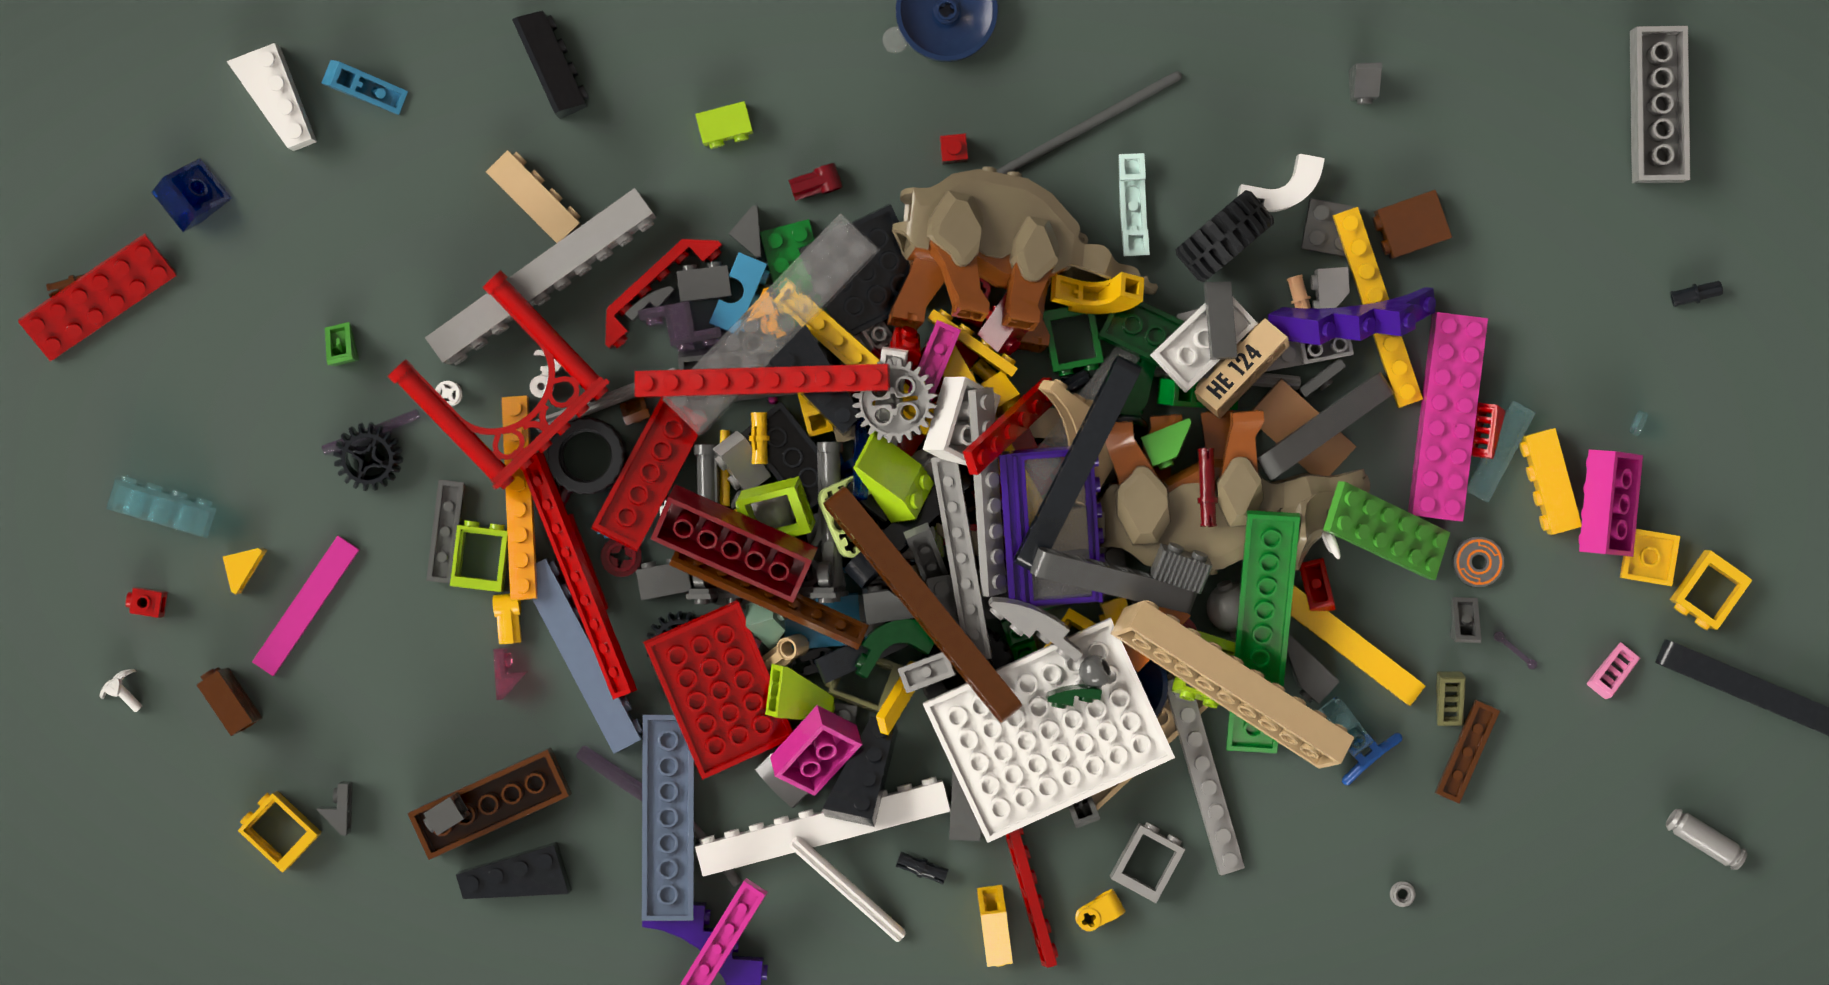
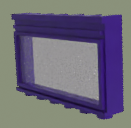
M1070 446L1003 451L998 456L1000 462L999 476L1002 492L1001 505L1004 521L1003 533L1007 565L1006 580L1009 599L1019 600L1034 606L1103 602L1102 594L1105 593L1046 580L1031 574L1029 570L1013 563L1015 555ZM1098 457L1051 549L1105 562L1104 553L1100 554L1099 544L1104 543L1103 528H1098V518H1102L1101 502L1096 501V492H1100V478L1095 477L1094 467H1099Z

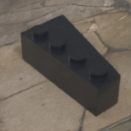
M806 325L769 361L772 367L830 365ZM847 392L800 393L843 436L862 418L855 417L859 410L853 407L854 402Z
M876 717L869 719L860 736L862 745L848 759L822 808L825 817L875 827L898 733L896 723L889 735L880 733Z
M557 842L461 870L456 874L463 899L569 894L572 890Z

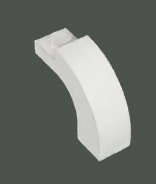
M1298 154L1295 160L1293 175L1285 186L1278 189H1265L1241 184L1237 197L1245 190H1248L1259 201H1262L1263 206L1268 212H1277L1291 208L1305 199L1315 188L1320 179L1325 158Z

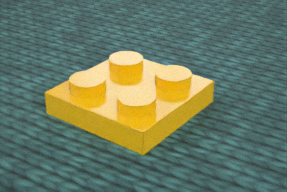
M1636 529L1633 557L1623 556L1620 578L1672 586L1680 536Z

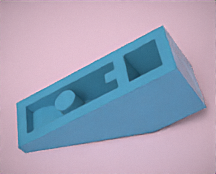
M330 60L321 84L399 115L408 91L334 60Z

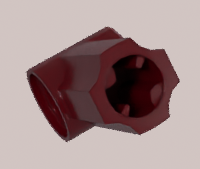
M826 164L814 169V172L788 180L795 201L843 188L836 164Z

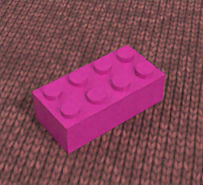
M1589 450L1586 460L1587 474L1584 484V505L1581 511L1582 526L1579 535V552L1633 557L1643 455L1617 451Z

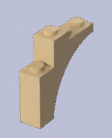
M1043 380L1038 389L1048 397L1057 409L1066 430L1068 446H1071L1093 400H1087L1076 393H1070L1066 390L1068 386L1060 380ZM1105 444L1098 456L1099 467H1094L1095 477L1100 478V488L1113 468ZM1085 483L1075 501L1077 505L1086 506Z

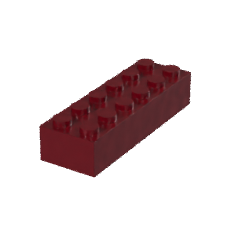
M676 484L668 496L651 537V540L792 603L818 547Z

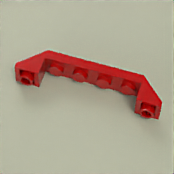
M682 239L607 307L605 345L609 349H612L614 346L618 349L628 340L626 335L629 331L616 317L619 314L623 317L632 307L631 303L637 297L640 299L644 298L652 290L650 285L656 280L659 282L664 280L671 273L669 268L674 263L680 265L689 256L687 251L692 249L704 263L708 260L713 262L722 254L720 249L723 245L717 240Z

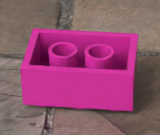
M816 705L770 756L775 777L815 796L862 745L857 725Z

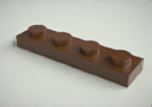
M1474 701L1435 790L1436 794L1460 804L1500 710L1480 701Z

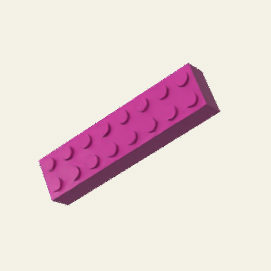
M1441 312L1432 314L1422 393L1423 400L1421 401L1408 512L1415 516L1463 522L1488 318Z

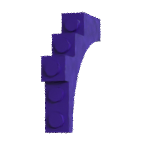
M1424 287L1397 298L1357 306L1320 309L1281 307L1268 314V321L1288 337V341L1322 345L1333 338L1361 341L1375 333L1403 336L1416 329V322L1435 313L1436 300L1434 298V288Z
M693 902V921H642V927L662 930L678 936L700 951L714 928H705V925H710L711 910L706 909L707 902ZM738 940L719 973L724 978L726 985H761L762 980H767L768 965L763 964L764 957L733 955L734 952L739 950Z

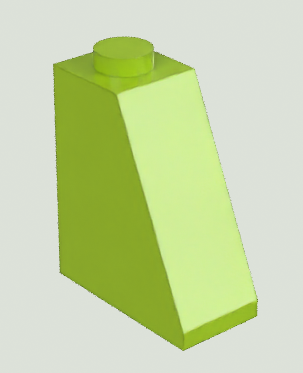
M778 664L771 665L765 715L776 718L804 720L816 705L834 713L835 705L832 695L789 667Z

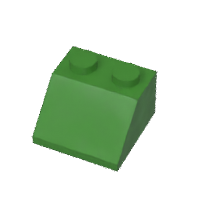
M1190 418L1141 437L1153 468L1159 467L1161 471L1174 465L1173 460L1178 458L1190 430Z

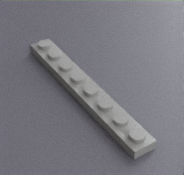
M993 387L968 390L971 443L995 422ZM998 457L979 475H974L981 596L986 597L1006 592Z
M934 457L931 458L959 625L986 659L992 658L960 467L958 463Z
M1174 678L1168 679V701L1218 873L1222 876L1244 869L1245 866L1196 699L1194 701L1181 699L1179 697L1180 694L1171 692Z

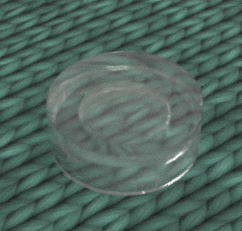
M898 27L889 28L883 35V45L891 53H900L908 45Z

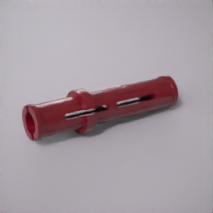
M1199 448L1200 498H1197V504H1200V527H1217L1216 504L1218 503V497H1215L1214 448H1209V450L1207 448Z

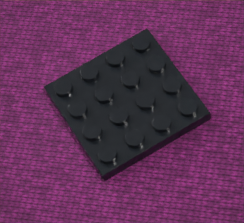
M891 204L798 248L829 315L853 336L889 318V314L910 272L909 261L903 256L892 232L893 224L898 223L899 220Z

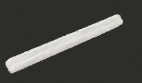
M800 836L793 838L789 845L795 853L892 939L899 942L906 935L904 928Z

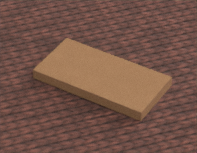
M1282 378L1252 409L1264 411V423L1260 429L1276 443L1319 414L1314 407ZM1340 432L1298 463L1310 474L1330 476L1356 448V445Z

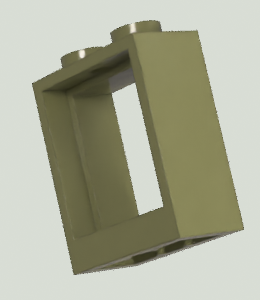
M884 658L876 662L875 666L891 671L878 705L837 690L841 677L826 683L825 687L829 688L828 693L837 699L878 713L900 677L898 669L904 666Z

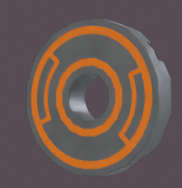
M1472 537L1464 540L1456 548L1453 555L1454 571L1463 583L1472 587H1486L1493 584L1501 576L1504 569V555L1501 548L1493 540L1485 537ZM1476 555H1482L1485 559V565L1481 569H1475L1472 565V559Z

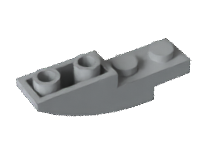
M1333 338L1322 345L1289 341L1290 346L1265 372L1354 355L1352 342L1350 339Z
M991 597L988 600L989 605L992 607L990 612L998 619L1002 620L1005 618L1012 623L1010 628L1018 635L1022 636L1025 634L1030 638L1037 630L1038 633L1036 635L1044 643L1049 644L1052 642L1057 646V653L1067 661L1072 658L1077 662L1083 655L1081 649L1065 637L1070 631L1068 625L1056 616L1032 604L1015 599Z

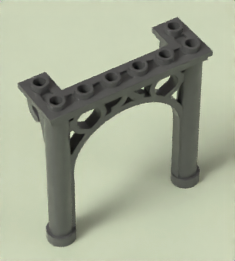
M817 442L818 494L822 489L841 481L840 452H843V442ZM718 444L694 445V455H697V494L720 504V467L714 460L718 456L713 450ZM829 492L827 493L828 497L825 499V501L832 496L829 494ZM818 504V529L811 545L819 548L822 543V561L819 562L813 558L811 565L816 569V576L811 581H803L798 593L816 601V598H819V603L840 602L841 597L849 596L848 591H845V586H843L842 555L836 547ZM834 520L835 527L838 530H842V528ZM694 576L693 583L695 588L689 589V594H686V599H694V604L717 603V598H726V603L736 600L742 602L741 597Z

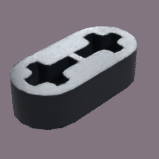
M820 647L809 650L805 655L798 657L801 662L810 660L811 665L805 666L803 672L793 669L792 665L796 664V660L789 664L788 667L801 676L817 673L818 670L813 659L820 657L821 651H825V654L833 652V650L828 647Z

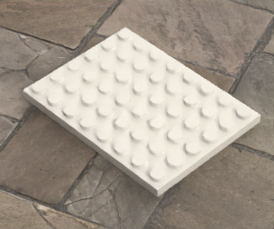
M1111 617L1067 637L1083 653L1077 662L1072 658L1068 661L1057 653L1058 647L1051 644L996 669V672L1022 704V707L1003 723L993 716L967 683L923 703L987 843L1175 758L1122 641L1110 634L1114 628ZM1099 655L1106 659L1110 667L1111 676L1108 682L1101 687V700L1094 699L1093 703L1080 701L1078 700L1079 697L1075 696L1073 706L1067 705L1066 709L1052 707L1051 703L1047 702L1046 694L1053 689L1084 684L1079 675V668L1086 657Z

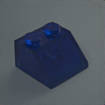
M200 158L164 176L152 191V194L182 232L202 223L231 199L230 195Z

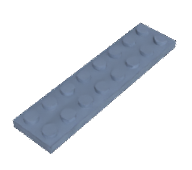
M643 715L642 921H693L694 760L674 715Z

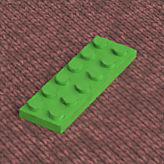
M1338 481L1323 528L1324 531L1429 580H1436L1450 536L1449 531L1343 481Z

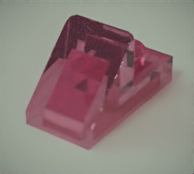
M507 647L493 649L497 700L504 699L528 673V671L508 672V668H512V655L507 653Z

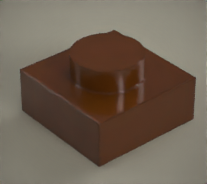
M644 397L635 398L620 404L626 426L632 423H639L645 418L650 417Z

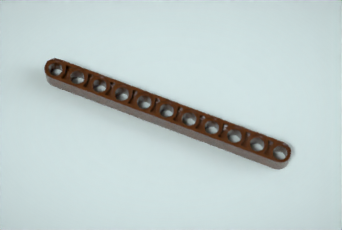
M842 487L824 501L823 504L829 514L993 716L1003 723L1018 711L1022 704L1017 696L846 487Z

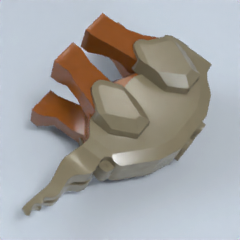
M982 167V169L951 174L940 183L929 188L911 187L901 191L900 201L905 204L903 222L894 223L892 232L903 256L909 261L910 272L889 314L888 325L898 327L909 326L918 330L924 323L927 305L944 282L952 304L951 316L983 322L989 314L990 303L981 290L980 277L994 287L1007 289L1001 325L1028 330L1020 341L1018 349L1041 353L1049 346L1050 340L1049 332L1043 321L1045 298L1052 277L1058 274L1081 281L1101 282L1112 279L1121 272L1142 276L1137 268L1115 261L1109 249L1104 245L1087 244L1088 237L1080 232L1078 222L1051 192L1028 178H1022V174L1019 172L1010 171L1007 174L997 173L996 168ZM1144 276V293L1154 295L1158 289L1157 284L1150 283L1148 276Z

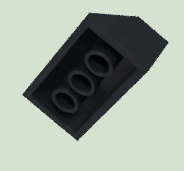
M539 11L513 18L512 21L557 117L562 119L588 107L585 100L589 99L584 86H578L575 80L578 72L573 62L568 63L564 54L568 50L563 39L557 40L554 30L558 28L552 15L546 16L544 11Z

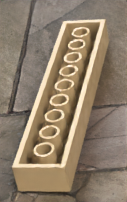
M1143 600L1123 609L1110 633L1111 635L1315 767L1324 768L1342 763L1354 739L1352 735L1347 733L1348 730L1344 726L1337 723L1333 724L1326 719L1327 716L1324 713L1307 707L1306 702L1301 698L1290 696L1281 685L1270 683L1264 679V675L1255 669L1250 670L1243 665V661L1238 657L1227 655L1218 644L1207 642L1201 638V634L1198 631L1184 627L1175 616L1164 614L1158 610L1159 607L1155 603Z

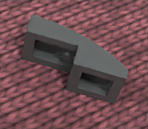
M671 286L656 290L634 304L625 315L635 322L650 304H653L659 310L675 293V290Z

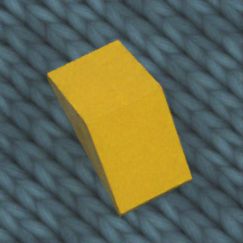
M256 548L223 556L232 593H242L267 552L266 549Z

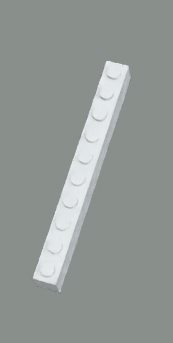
M936 777L921 780L922 785L912 787V783L898 786V791L888 793L887 790H883L875 827L825 817L823 811L814 813L813 809L799 812V817L790 820L788 816L774 819V824L764 826V823L761 822L750 825L748 831L739 832V829L724 832L725 837L715 839L714 835L699 839L700 843L695 846L702 876L794 853L789 844L796 836H800L813 848L950 812L942 779L937 780Z

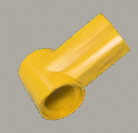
M510 593L493 595V612L495 618H497L499 644L522 642L519 616L521 615V600H510Z

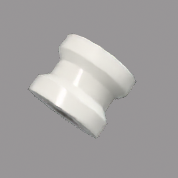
M443 381L435 389L445 398L450 406L457 405L463 397L461 387L452 381Z

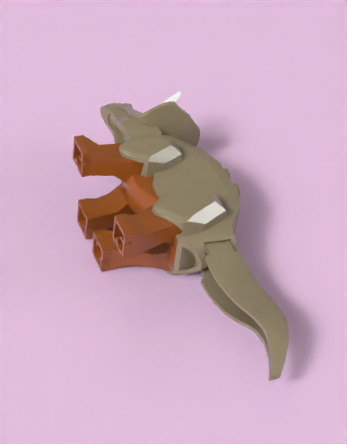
M1229 409L1220 419L1211 411L1201 412V423L1205 448L1207 450L1214 448L1215 497H1218V503L1216 504L1217 527H1200V504H1197V498H1200L1199 461L1173 475L1170 474L1171 467L1161 471L1159 467L1153 468L1145 447L1143 446L1141 450L1134 438L1133 422H1115L1105 442V446L1115 469L1117 482H1110L1097 500V502H1101L1102 518H1098V528H1103L1104 543L1099 544V547L1123 548L1132 553L1146 566L1152 567L1161 543L1169 545L1170 542L1181 545L1184 551L1193 553L1194 550H1198L1207 554L1212 564L1209 575L1218 574L1217 569H1224L1243 559L1247 510L1300 513L1295 571L1300 570L1309 549L1321 537L1327 550L1333 553L1337 559H1340V549L1335 535L1323 530L1338 481L1347 482L1368 493L1370 490V481L1364 469L1333 476L1301 473L1277 481H1267L1262 478L1258 471L1255 440L1257 433L1264 423V411L1234 412ZM1182 414L1150 416L1151 427L1148 434L1183 421ZM1086 506L1072 507L1051 548L1052 550L1067 551L1089 548ZM938 522L936 523L937 533L944 538L942 523ZM970 530L974 554L979 556L977 531ZM1003 533V547L1005 559V537Z

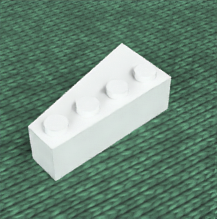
M273 43L227 61L287 148L295 151L317 142L281 47Z

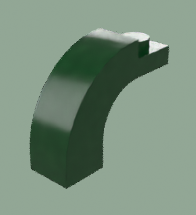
M902 619L882 624L872 630L862 640L860 647L866 649L867 653L862 652L855 664L858 667L855 673L862 678H868L882 652L893 644H906L923 654H929L935 643L916 620Z

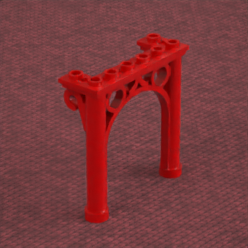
M502 270L496 273L482 288L539 345L548 365V381L544 394L537 406L526 417L514 424L501 428L478 427L464 420L418 373L407 359L387 376L394 384L398 383L490 478L493 484L492 487L495 490L499 487L504 490L515 480L512 475L519 468L524 471L534 462L531 457L537 451L542 454L553 443L549 439L556 433L561 436L571 426L568 421L575 415L580 418L590 408L587 403L592 398L597 401L609 390L606 385L610 382L607 378L603 379L582 359L507 280L508 276ZM554 359L571 377L555 378ZM568 382L573 387V395L566 402H557L552 394L554 384ZM579 385L585 390L580 396H578ZM548 399L550 404L556 408H567L550 425L546 421V411L549 407L545 404ZM539 413V422L531 421ZM523 427L525 431L528 428H537L542 432L524 448V436L517 429ZM475 433L495 435L492 444L493 451ZM501 434H515L519 439L518 448L508 455L501 453L498 449ZM500 459H512V461L506 466Z

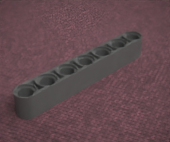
M1378 372L1258 456V463L1270 480L1276 478L1393 395L1394 391L1382 373Z
M1038 547L1030 570L1031 574L1046 580L1138 602L1148 600L1159 607L1184 613H1191L1197 592L1152 578L1151 573L1044 547Z

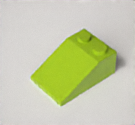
M875 431L870 434L853 469L891 523L914 520L917 518L934 482L922 464L892 442L888 443L885 437L878 440V432Z

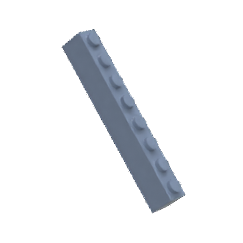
M546 558L536 563L538 599L532 600L612 752L615 754L642 739V725L637 718L633 720L629 712L632 710V706L626 696L616 699L612 698L578 610L570 600L572 595L566 583L562 585L558 577L561 572L556 562H550L549 558Z

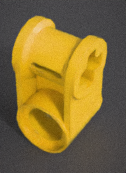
M1110 889L1080 907L1075 914V920L1083 930L1093 931L1105 923L1120 917L1126 910L1114 889ZM1085 913H1088L1090 916L1094 915L1091 917L1092 922L1090 924L1086 921L1082 922L1085 919Z

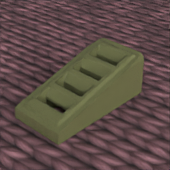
M1460 671L1437 672L1438 726H1463L1466 677ZM1445 683H1456V685H1449ZM1445 692H1456L1457 695H1445ZM1444 702H1457V705L1444 706ZM1444 712H1457V716H1444Z

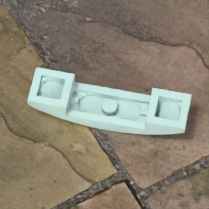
M1145 153L1119 154V199L1124 257L1150 255L1145 193Z

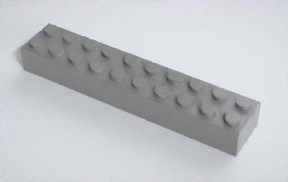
M634 188L507 280L532 306H540L551 298L549 296L554 290L562 291L571 284L570 279L575 275L581 277L592 269L591 264L596 260L602 262L613 254L611 250L617 245L623 247L634 239L632 235L638 230L644 232L655 224L653 220L657 217L640 193ZM487 293L430 333L425 339L442 363L455 364L456 366L468 357L466 355L467 352L472 349L477 351L488 343V337L494 334L498 336L509 328L508 323L514 319Z

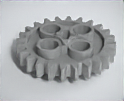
M889 358L887 364L890 365V391H887L884 396H878L875 391L854 393L853 397L858 398L859 402L855 403L853 407L860 408L861 410L855 417H864L865 419L860 426L864 427L868 424L871 426L868 432L869 435L877 431L878 440L887 435V441L890 443L893 437L896 436L897 441L901 443L903 435H906L909 440L913 439L912 431L918 435L922 434L920 425L929 427V423L925 419L926 417H935L929 410L937 407V404L931 402V399L935 398L937 394L930 393L929 391L935 384H926L925 382L930 375L926 374L922 377L919 375L922 370L921 366L913 370L912 361L903 366V360L900 358L897 364L894 365L893 360ZM908 379L912 382L913 389L910 393H904L900 389L901 380ZM893 393L896 398L918 397L915 401L900 402L897 404V407H895L894 403L876 406L872 404L875 400L892 398ZM906 405H912L915 408L916 415L913 419H908L904 416L903 409ZM880 408H885L890 412L888 422H882L878 418Z

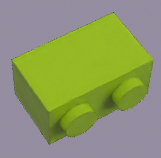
M745 101L695 114L703 145H709L710 149L724 146V141L734 139V142L747 140L750 134H754Z

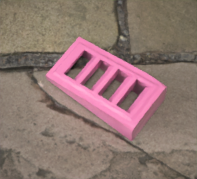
M1620 642L1592 675L1587 685L1604 699L1611 698L1638 663L1640 657ZM1618 654L1629 661L1628 665L1617 657ZM1612 662L1619 666L1623 671L1620 672L1614 666H1612ZM1606 670L1616 678L1615 681L1605 674Z

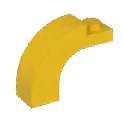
M1121 272L1114 278L1101 282L1081 281L1058 274L1052 277L1050 301L1067 305L1068 311L1110 314L1129 310L1143 302L1144 278Z

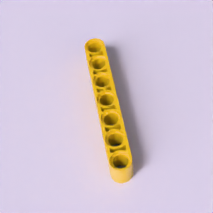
M1294 585L1291 617L1404 703L1411 706L1426 686L1329 611H1310L1306 594Z

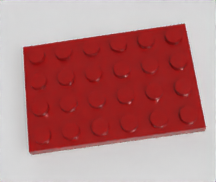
M738 600L643 642L702 780L782 744L793 732L788 719L765 715L770 675L753 634L746 627V618Z

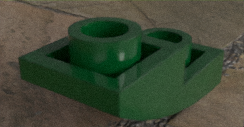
M1086 684L1063 686L1047 692L1046 699L1047 702L1051 703L1052 707L1066 709L1067 705L1073 706L1075 696L1079 697L1078 700L1093 703L1094 699L1101 700L1102 688H1094Z

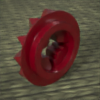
M610 539L601 551L603 567L608 573L617 577L633 574L642 561L641 549L639 548L638 552L625 546V554L631 557L632 560H624L619 568L618 558L612 556L611 553H620L625 545Z

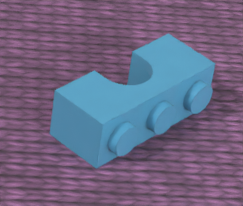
M740 252L738 253L729 277L742 283L744 288L743 296L735 303L718 300L709 322L711 325L739 336L741 331L745 333L749 325L750 318L747 317L750 308H755L760 297L757 294L760 284L765 286L770 274L766 263Z

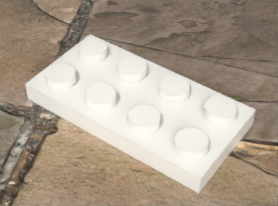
M1232 296L1237 344L1258 323ZM1206 303L1150 354L1184 392H1187L1220 360H1210Z

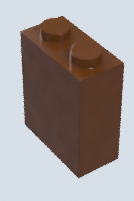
M1436 190L1374 211L1375 216L1372 217L1376 231H1381L1383 241H1381L1382 250L1385 255H1389L1390 260L1452 238Z
M213 668L201 676L203 681L198 683L197 687L230 736L243 732L263 718L229 668Z

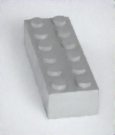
M1688 26L1635 27L1630 30L1632 183H1683L1690 180Z

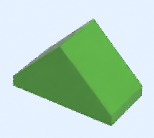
M350 322L326 327L327 364L338 366L359 361Z

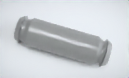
M1675 809L1666 821L1668 831L1672 830L1679 838L1721 864L1730 866L1731 870H1738L1747 858L1748 853L1745 848L1741 849L1739 844L1691 814L1683 813L1682 809Z

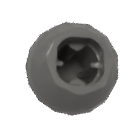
M1090 655L1080 664L1079 675L1084 684L1097 688L1102 687L1108 682L1111 671L1104 657Z

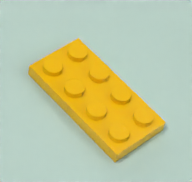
M933 309L927 319L930 323L935 325L936 321L939 320L961 329L957 339L960 343L979 355L980 358H983L984 361L997 370L1003 371L1007 377L1011 378L1018 369L1014 366L1016 363L1014 359L1006 354L998 355L983 339L981 341L975 339L972 336L974 331L964 324L958 327L951 322L953 317L942 309L939 312Z

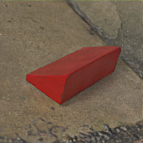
M1324 558L1303 562L1300 572L1310 611L1336 610Z

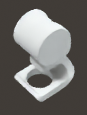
M536 350L533 354L535 356H545L542 350ZM554 359L555 373H557L562 366ZM541 366L540 371H542V374L531 380L530 390L536 397L542 398L546 389L548 366Z

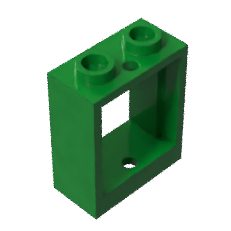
M1068 307L1044 311L1043 321L1050 335L1048 352L1052 373L1058 372L1059 376L1074 374L1073 369L1083 367L1086 371L1099 369L1098 364L1103 363L1104 360L1100 339L1098 338L1095 314L1068 311ZM1087 315L1095 357L1059 364L1051 321Z

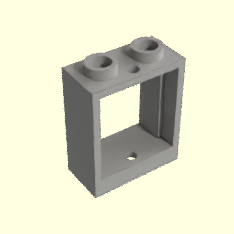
M1146 822L1145 825L1138 823L1112 870L1110 878L1157 903L1185 848L1181 846L1182 841L1171 834H1168L1167 838L1158 833L1160 829L1151 823ZM1143 834L1175 851L1155 889L1123 872Z

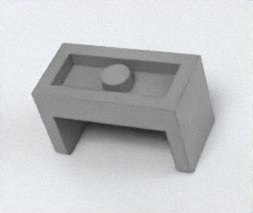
M942 652L898 669L906 693L957 675L954 666Z

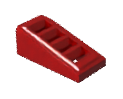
M1478 403L1471 456L1494 459L1506 412L1500 406ZM1486 414H1492V417H1486ZM1484 424H1491L1490 428H1486L1483 426ZM1481 434L1489 435V439L1480 438ZM1485 444L1488 445V448H1478V445Z

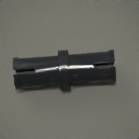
M902 851L896 864L897 868L917 874L916 877L918 878L925 877L944 884L949 869L928 862L926 858L922 860Z

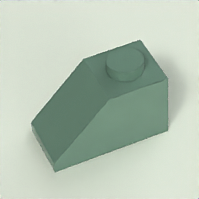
M746 604V627L769 649H773L785 631V620L787 618L757 604Z

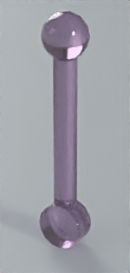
M1502 632L1494 634L1495 641L1506 645L1527 663L1529 669L1533 670L1537 667V662L1530 660L1504 638Z

